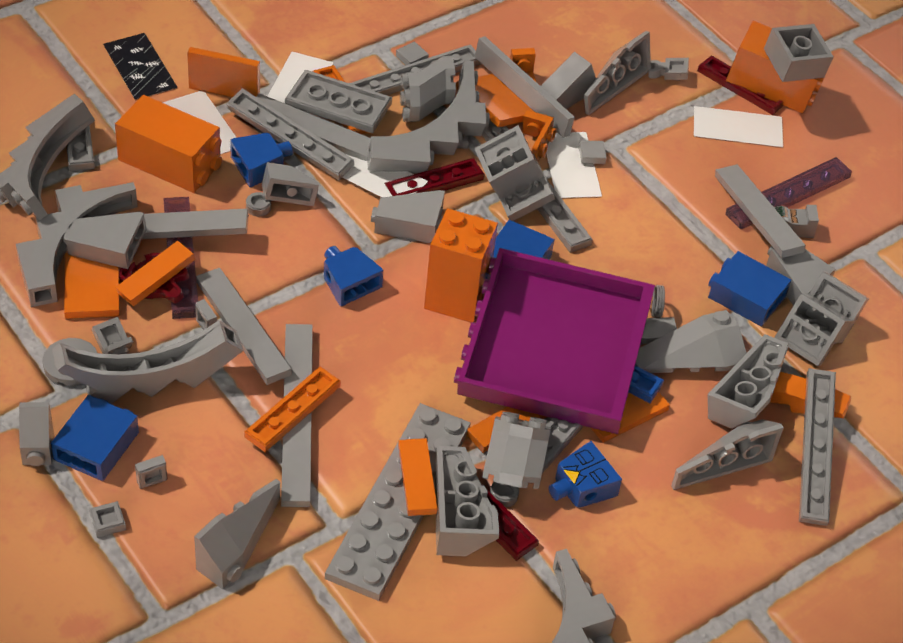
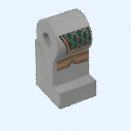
M806 205L805 209H788L784 206L774 207L798 237L814 238L819 222L817 205Z

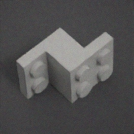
M519 125L474 148L488 181L498 195L509 220L514 221L555 200L546 177Z
M823 271L809 294H800L774 338L787 342L788 348L815 365L821 366L833 345L843 343L869 298Z

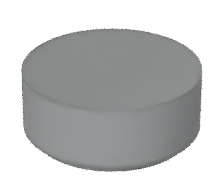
M261 192L252 193L246 199V209L253 216H265L271 211V200H265L264 194Z
M493 482L490 493L505 508L511 507L518 500L519 487Z

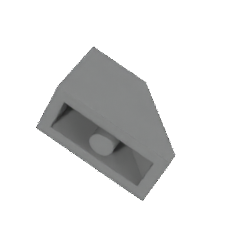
M267 162L262 180L264 199L314 206L319 182L292 166Z
M20 402L19 443L22 464L31 466L52 465L51 442L55 436L49 402Z

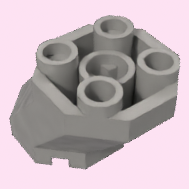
M442 56L417 73L401 74V84L404 91H400V104L405 106L402 110L403 122L420 121L442 105L453 102L456 92V82L453 80V76H455L453 56Z
M503 412L501 417L496 416L482 477L488 479L491 474L494 475L493 481L496 483L520 488H527L528 483H534L533 489H539L551 427L546 426L547 420L530 417L529 421L519 419V414Z

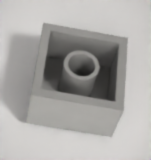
M815 24L772 28L764 47L782 82L824 78L834 57Z

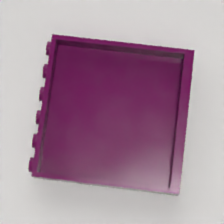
M499 248L497 257H492L488 270L491 273L490 279L485 278L482 294H485L484 299L477 302L475 316H478L476 323L471 322L468 338H471L470 344H465L462 350L461 360L464 361L463 366L456 369L454 383L458 384L457 394L618 434L655 285Z

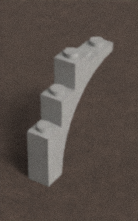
M464 60L459 74L457 95L451 105L438 118L426 126L409 133L394 136H371L367 148L368 170L421 173L427 171L429 165H433L434 154L454 155L457 146H461L462 135H482L484 128L489 126L490 116L489 113H486L485 103L479 102V92L475 91V85L478 82V71H474V61Z
M71 95L25 127L30 134L27 137L28 140L9 152L14 161L10 163L11 166L0 173V200L2 203L7 200L12 207L18 204L28 216L33 213L38 220L48 215L42 206L41 200L42 184L47 171L65 146L95 121L85 103L77 95Z
M134 182L86 192L82 191L81 185L55 190L59 212L48 214L41 220L36 218L39 239L16 244L18 262L31 307L58 302L56 293L57 270L67 251V246L64 243V234L66 229L71 227L74 219L113 215L138 207Z
M218 320L202 332L181 342L141 353L99 354L78 350L62 343L52 348L55 360L54 365L59 373L86 385L88 395L98 399L102 398L112 404L132 388L153 397L175 379L195 388L243 352L237 331Z
M567 549L557 551L553 563V571L560 586L563 610L562 622L552 643H593L592 639L611 633L614 620H616L614 607L611 603H607L603 593L595 596L592 595L590 585L584 582L580 575L577 560L571 558Z

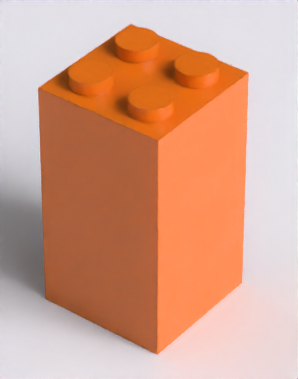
M753 20L738 49L726 81L742 86L753 93H762L765 95V98L774 102L782 100L784 106L803 114L807 105L812 106L817 95L814 92L818 93L824 78L782 82L764 50L772 28Z
M142 95L115 123L119 161L192 193H195L200 186H203L213 171L218 170L221 166L220 146L222 140L220 139V127L146 95Z
M449 208L446 209L430 244L424 309L467 322H475L478 300L483 301L485 294H482L485 278L490 279L491 276L488 270L491 258L494 256L498 222Z

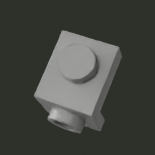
M118 317L92 327L91 330L103 354L129 353L128 349L131 348L133 340L131 337H127Z

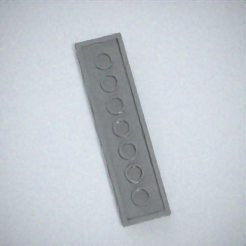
M420 403L400 440L427 438L436 494L437 446L461 447L471 422ZM398 443L325 572L326 580L377 601L380 600L424 515L408 516Z

